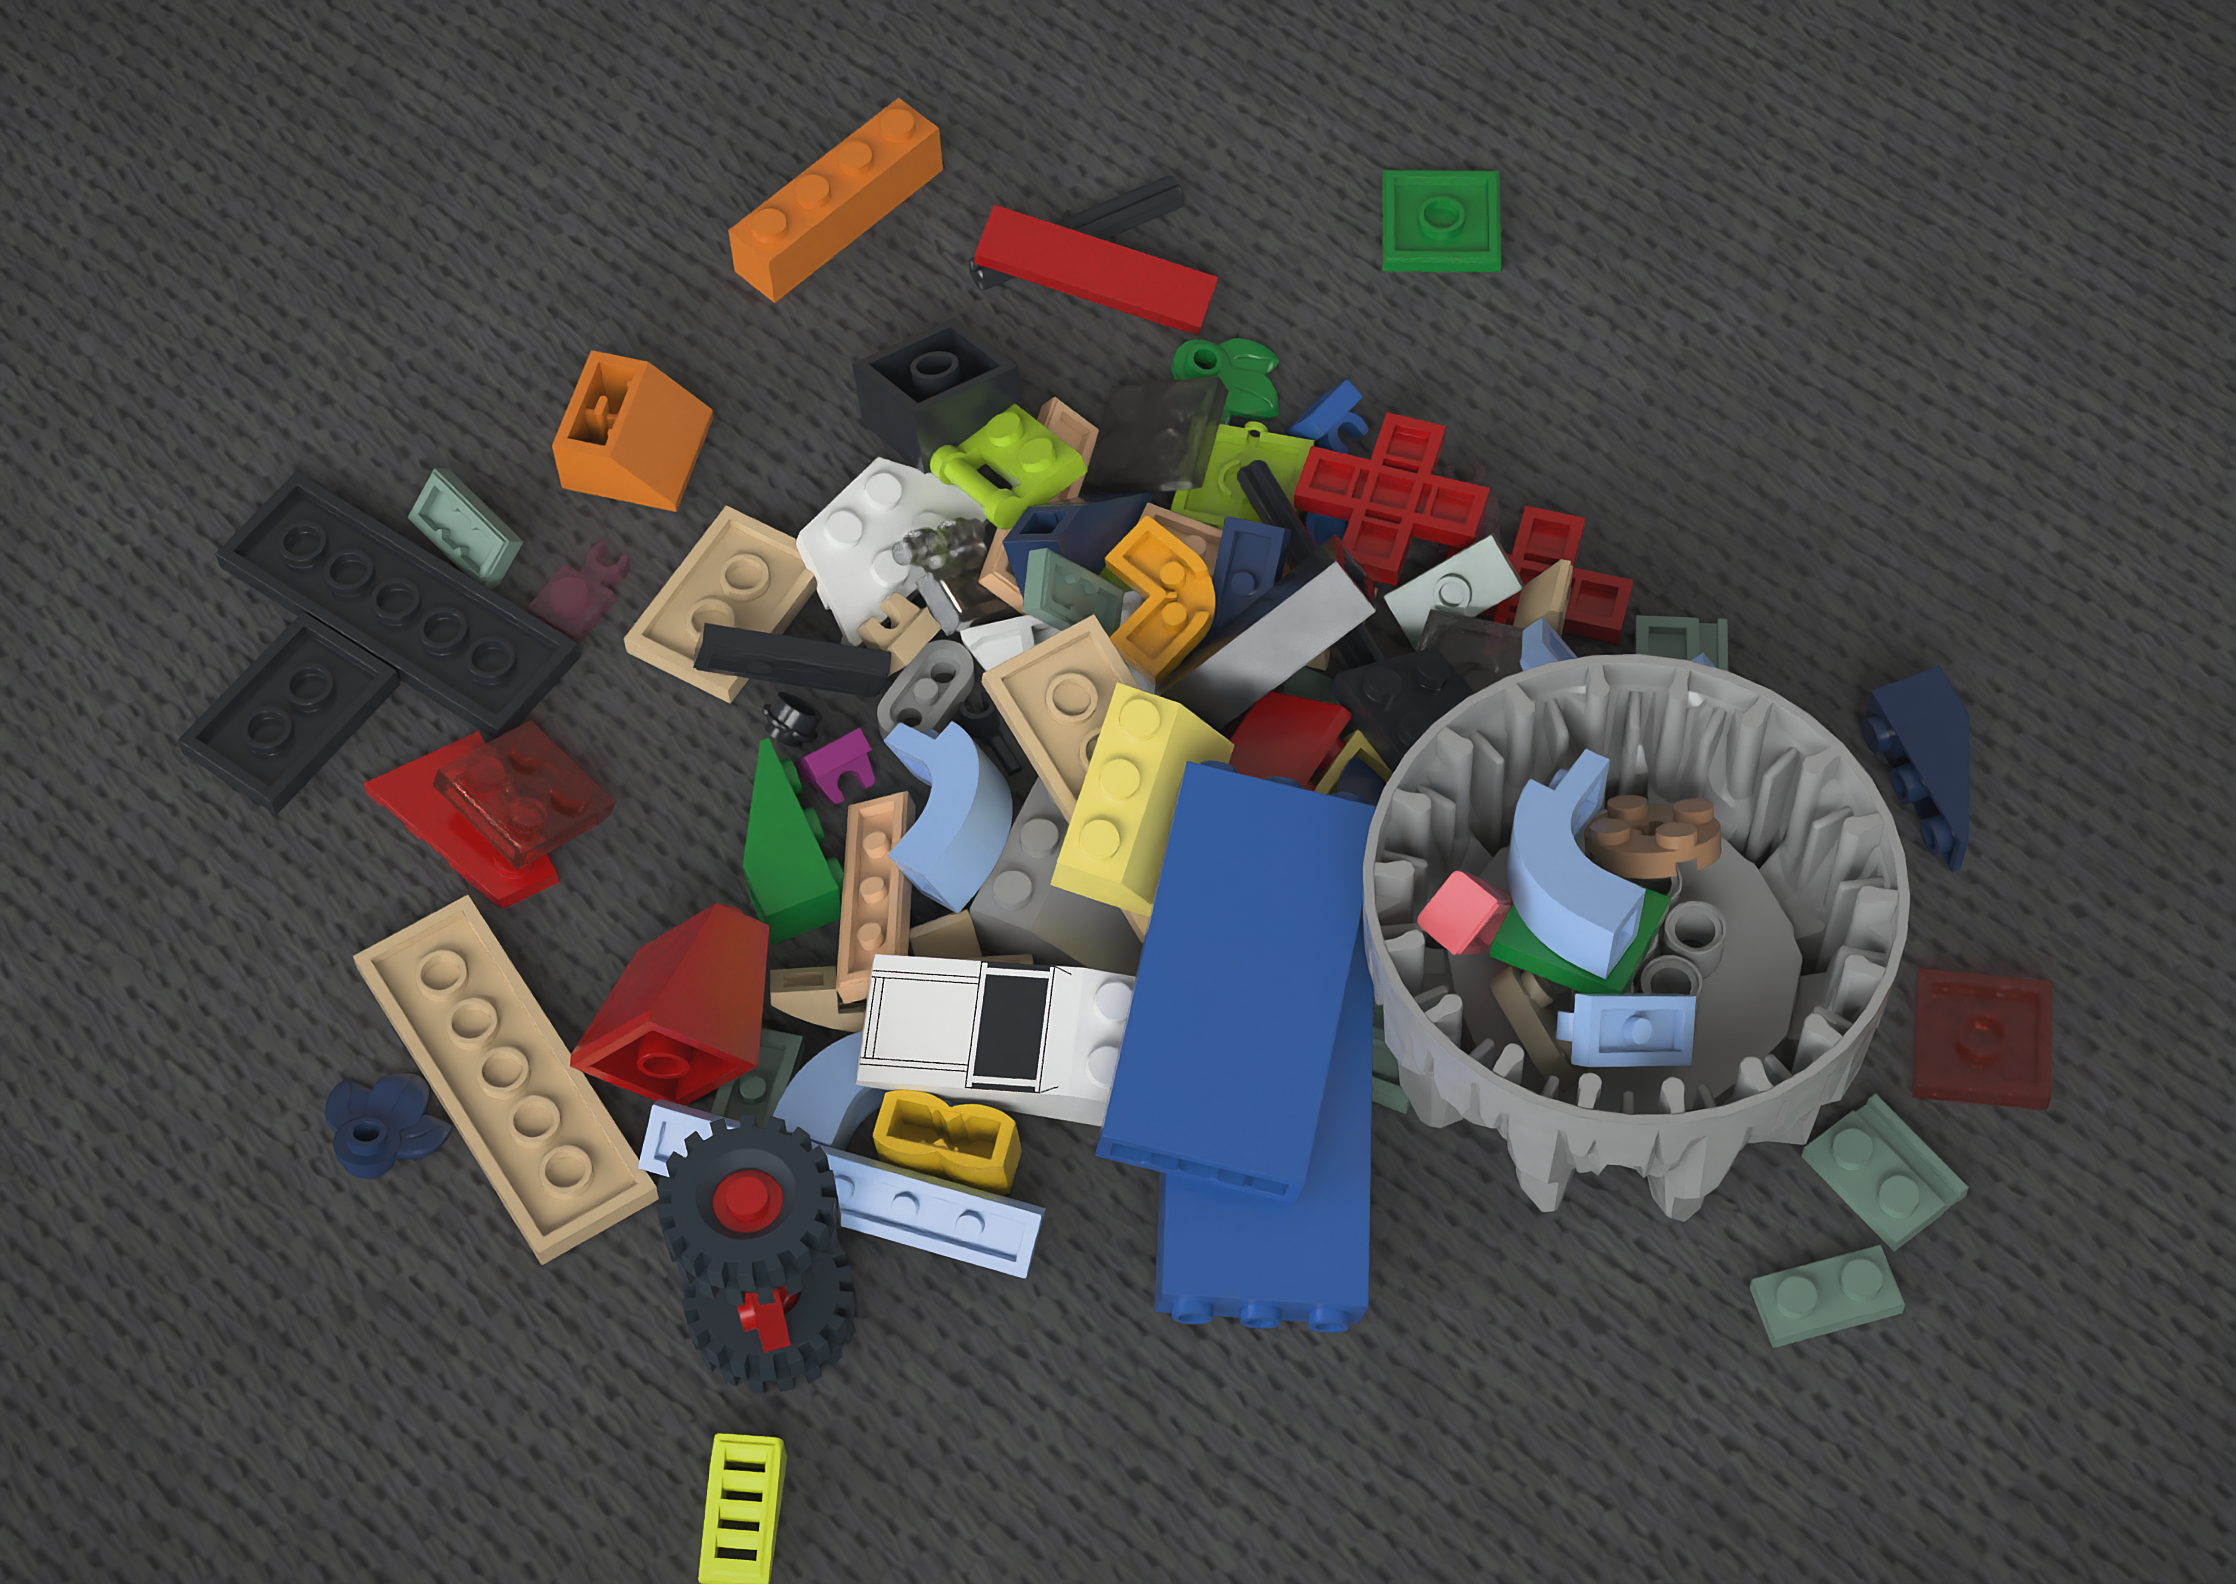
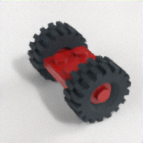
M739 1114L740 1127L727 1129L724 1118L710 1122L713 1136L703 1140L699 1133L694 1131L684 1139L688 1154L686 1157L675 1151L672 1152L666 1162L669 1178H659L657 1193L660 1204L656 1205L669 1256L672 1262L676 1261L679 1274L683 1278L682 1287L685 1298H682L683 1310L695 1350H700L703 1363L712 1372L717 1367L720 1368L723 1381L735 1387L740 1378L748 1380L750 1391L765 1393L766 1381H777L779 1391L783 1392L794 1389L793 1377L804 1374L809 1384L822 1377L819 1367L821 1363L827 1361L834 1367L842 1358L840 1345L842 1341L848 1344L852 1341L855 1333L853 1318H858V1303L851 1266L847 1264L845 1251L837 1238L836 1228L841 1229V1211L833 1170L829 1168L827 1155L820 1145L812 1149L810 1134L800 1127H797L789 1137L784 1119L770 1116L767 1127L762 1128L757 1126L755 1114Z

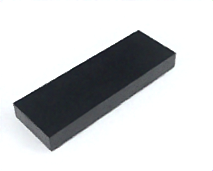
M704 623L695 647L693 668H696L698 671L865 697H876L877 694H880L890 673L892 652Z

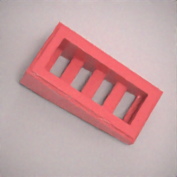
M1455 871L1419 914L1417 923L1420 928L1453 955L1484 954L1491 946L1496 933L1513 905V901L1509 891L1470 873Z

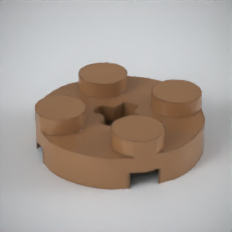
M1639 795L1616 796L1607 801V813L1593 818L1584 829L1585 856L1591 861L1595 857L1601 858V868L1619 877L1637 879L1677 876V863L1696 858L1698 871L1709 867L1720 858L1722 852L1721 825L1714 817L1713 803L1705 799H1683L1671 805L1648 804V800Z

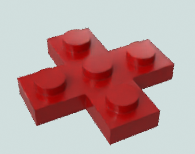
M1387 412L1371 460L1314 446L1310 447L1294 492V509L1349 521L1342 540L1344 546L1371 580L1397 586L1413 537L1462 549L1476 542L1489 504L1490 488L1434 475L1445 443L1446 426Z
M1525 505L1512 555L1506 554L1523 582L1524 587L1561 559L1571 561L1573 573L1570 599L1562 632L1619 644L1632 595L1633 580L1575 568L1586 518ZM1450 546L1447 558L1463 549ZM1522 590L1479 614L1494 618L1484 653L1483 669L1510 675L1523 672L1520 665L1522 641L1512 637V629Z

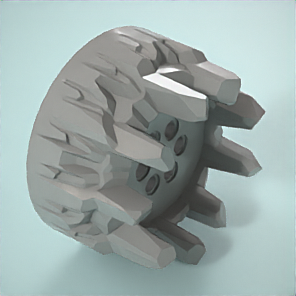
M1642 654L1591 655L1547 663L1505 677L1467 697L1434 722L1408 750L1384 787L1369 826L1363 863L1364 946L1369 973L1374 984L1375 1002L1377 1005H1383L1385 1043L1398 1061L1399 1083L1420 1121L1430 1127L1442 1128L1465 1118L1473 1124L1492 1129L1497 1128L1500 1135L1507 1140L1509 1154L1516 1165V1174L1520 1187L1542 1212L1558 1210L1575 1170L1579 1173L1592 1171L1599 1176L1605 1166L1609 1164L1636 1169L1643 1178L1647 1176L1652 1198L1665 1215L1669 1218L1685 1222L1701 1208L1705 1196L1719 1186L1733 1165L1739 1151L1747 1143L1770 1141L1806 1144L1821 1105L1841 1100L1860 1070L1875 1029L1878 1028L1907 939L1910 889L1906 857L1893 816L1869 774L1848 748L1809 713L1776 692L1734 673L1684 659ZM1588 749L1610 759L1602 807L1593 818L1607 813V801L1616 796L1639 795L1645 797L1648 800V804L1671 805L1683 799H1705L1713 803L1714 817L1721 825L1722 852L1720 858L1714 864L1698 871L1695 858L1690 861L1677 863V876L1656 879L1621 877L1671 897L1668 914L1626 993H1678L1696 996L1692 1066L1587 1067L1588 1073L1583 1074L1579 1078L1578 1083L1565 1092L1559 1091V1079L1556 1076H1549L1548 1080H1546L1537 1069L1491 990L1490 978L1510 964L1490 957L1491 946L1484 954L1453 955L1420 928L1417 918L1455 871L1470 873L1509 891L1507 860L1514 815L1522 790L1529 779L1549 787L1553 777L1560 769L1569 771L1584 750ZM1583 831L1575 842L1585 855ZM1595 857L1592 862L1601 868V858ZM1696 940L1705 946L1690 948L1680 941ZM1548 980L1557 996V999L1551 1003L1556 1013L1558 1014V1011L1574 1012L1575 994L1583 993Z

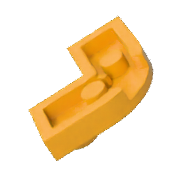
M1146 515L1105 557L1107 569L1146 599L1109 639L1126 663L1158 687L1209 631L1215 616L1216 597L1213 583L1204 561L1187 545L1149 515Z

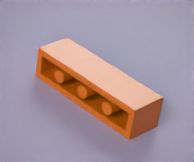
M898 97L728 230L735 272L772 302L776 303L943 170L939 128Z

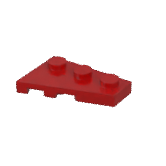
M479 731L363 783L367 795L401 820L410 832L420 840L423 839L444 857L453 869L501 910L560 883L553 864Z

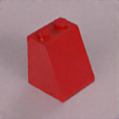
M715 903L639 948L572 1052L570 1067L654 1101L662 1099L683 1106L757 1067L759 1062L769 925L744 915L740 909L734 906Z

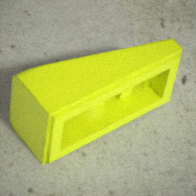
M715 1434L709 1471L698 1577L699 1583L770 1584L787 1463V1454L782 1439L751 1435ZM730 1467L765 1469V1473L730 1470ZM727 1491L762 1493L763 1496L762 1502L726 1499ZM723 1520L760 1523L759 1531L722 1529ZM722 1547L757 1550L756 1561L717 1558L718 1549Z

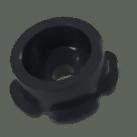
M779 692L772 705L765 704L762 707V713L768 720L765 730L779 742L796 748L801 741L811 743L817 738L818 734L815 729L820 723L822 715L801 698L787 692Z

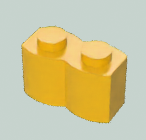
M901 1089L886 1092L872 1135L881 1162L1001 1196L1010 1193L1022 1152L1016 1122L1002 1111L979 1104H961L949 1107L938 1097L918 1090Z

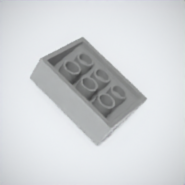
M1038 776L1009 832L999 860L981 886L970 907V916L979 947L1001 955L1032 954L1033 964L1081 967L1136 977L1143 944L1122 910L1118 907L1050 885L1069 824Z

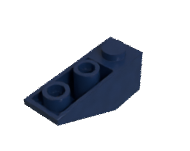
M1151 492L1096 493L1029 506L1002 541L1023 600L1029 551L1048 548L1099 576L1106 566L1105 557L1132 530L1140 519L1147 503L1152 502Z
M1940 666L1871 690L1866 715L1862 719L1861 728L1865 742L1871 752L1876 755L1883 753L1892 768L1890 772L1891 783L1900 802L1904 805L1912 803L1920 816V832L1925 846L1934 856L1942 854L1950 870L1954 872L1961 869L1969 841V714Z

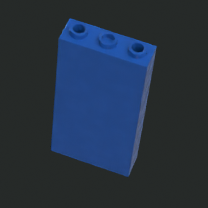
M1187 761L1175 802L1097 1143L1096 1157L1293 1204L1296 1203L1306 1181L1363 907V863L1369 826L1377 808L1376 806L1368 805L1365 799L1352 793L1334 792L1326 795L1306 790L1298 782L1285 777L1271 776L1260 779L1239 774L1231 765L1219 761H1203L1200 764Z
M1360 918L1306 1181L1296 1203L1293 1204L1159 1172L1155 1312L1172 1313V1320L1184 1324H1205L1211 1322L1213 1316L1240 1318V1324L1250 1328H1275L1281 1325V1320L1308 1322V1328L1316 1332L1339 1333L1349 1330L1350 1323L1359 1324L1368 1309L1374 984L1369 973L1365 953L1363 918Z

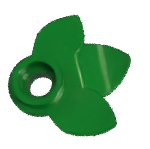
M1233 338L1219 345L1208 340L1193 339L1184 342L1176 350L1172 358L1171 370L1176 385L1185 393V411L1194 424L1196 420L1227 425L1231 415L1256 420H1267L1276 417L1279 413L1277 392L1270 379L1266 376L1277 366L1279 359L1264 345L1241 338ZM1195 362L1203 363L1211 369H1202Z

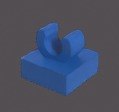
M1346 379L1323 393L1285 433L1287 436L1315 441L1318 439L1320 448L1346 454L1349 450L1340 441L1338 428L1343 429L1349 436L1355 439H1359L1369 431L1367 424L1359 415L1349 412L1363 396Z

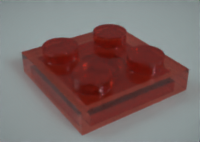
M532 720L440 767L437 770L432 785L517 870L596 827L611 815L615 802Z
M1919 969L1915 984L1912 1098L2047 1110L2051 1100L2052 981Z

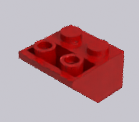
M1270 691L1233 719L1222 734V736L1234 744L1228 765L1234 767L1239 774L1260 779L1271 776L1285 777L1298 782L1303 789L1315 791L1316 786L1309 780L1316 769H1319L1321 772L1325 770L1341 752L1346 742L1339 737V734L1353 714L1344 706Z

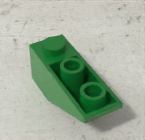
M766 738L761 740L759 745L743 869L748 894L760 921L769 925L768 939L771 945L841 919L842 905L840 896L843 891V877L845 875L835 856L827 860L824 858L819 844L825 842V836L814 808L811 806L802 810L796 794L802 792V786L790 757L779 760L770 739Z

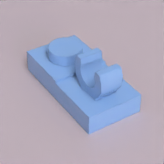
M1678 993L1575 994L1574 1012L1558 1011L1556 1039L1572 1041L1571 1064L1584 1067L1692 1066L1696 996Z

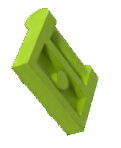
M1013 404L1003 413L993 417L987 425L960 445L954 446L950 444L940 447L930 460V470L936 478L946 485H956L982 506L985 517L1002 530L1013 528L1029 506L1047 503L1088 472L1081 455L1017 404ZM986 464L1015 488L1013 490L999 489L976 470Z

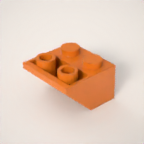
M591 350L552 444L561 487L572 491L677 512L713 421V410L650 362Z

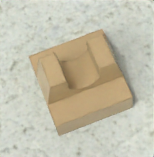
M897 592L886 597L879 605L891 620L890 629L884 628L878 620L871 617L856 630L868 649L892 652L888 676L907 666L946 624L929 605L920 609Z

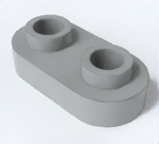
M951 640L929 642L903 669L878 705L877 717L879 731L883 740L899 722L908 718H915L921 722L919 725L911 728L923 734L928 728L935 730L939 734L943 731L959 709L960 702L965 701L975 683L973 658L963 645ZM940 673H950L954 676L947 683H938L933 680Z

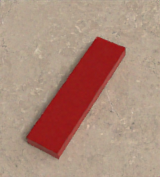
M995 204L976 249L974 264L1199 335L1218 282V277Z

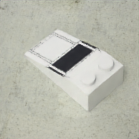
M875 954L872 961L855 1085L890 1091L901 1089L918 1090L943 1100L979 1104L996 1109L1102 1126L1135 977L1081 967Z

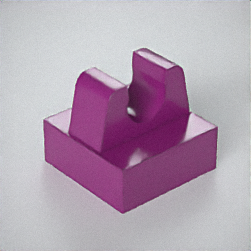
M860 727L793 762L805 783H811L823 799L831 805L839 804L845 800L837 785L838 778L842 773L853 775L863 790L872 786L875 782L867 754L872 749Z

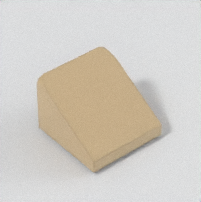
M1561 559L1531 580L1523 588L1512 629V637L1514 639L1522 641V631L1541 617L1549 623L1561 638L1570 599L1573 573L1571 561Z
M962 909L958 914L954 912L909 929L910 956L967 960L966 958L982 957L968 909Z

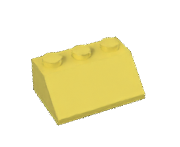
M1117 682L1050 885L1149 918L1178 789L1187 761L1198 764L1203 761H1219L1229 764L1234 744L1182 704Z

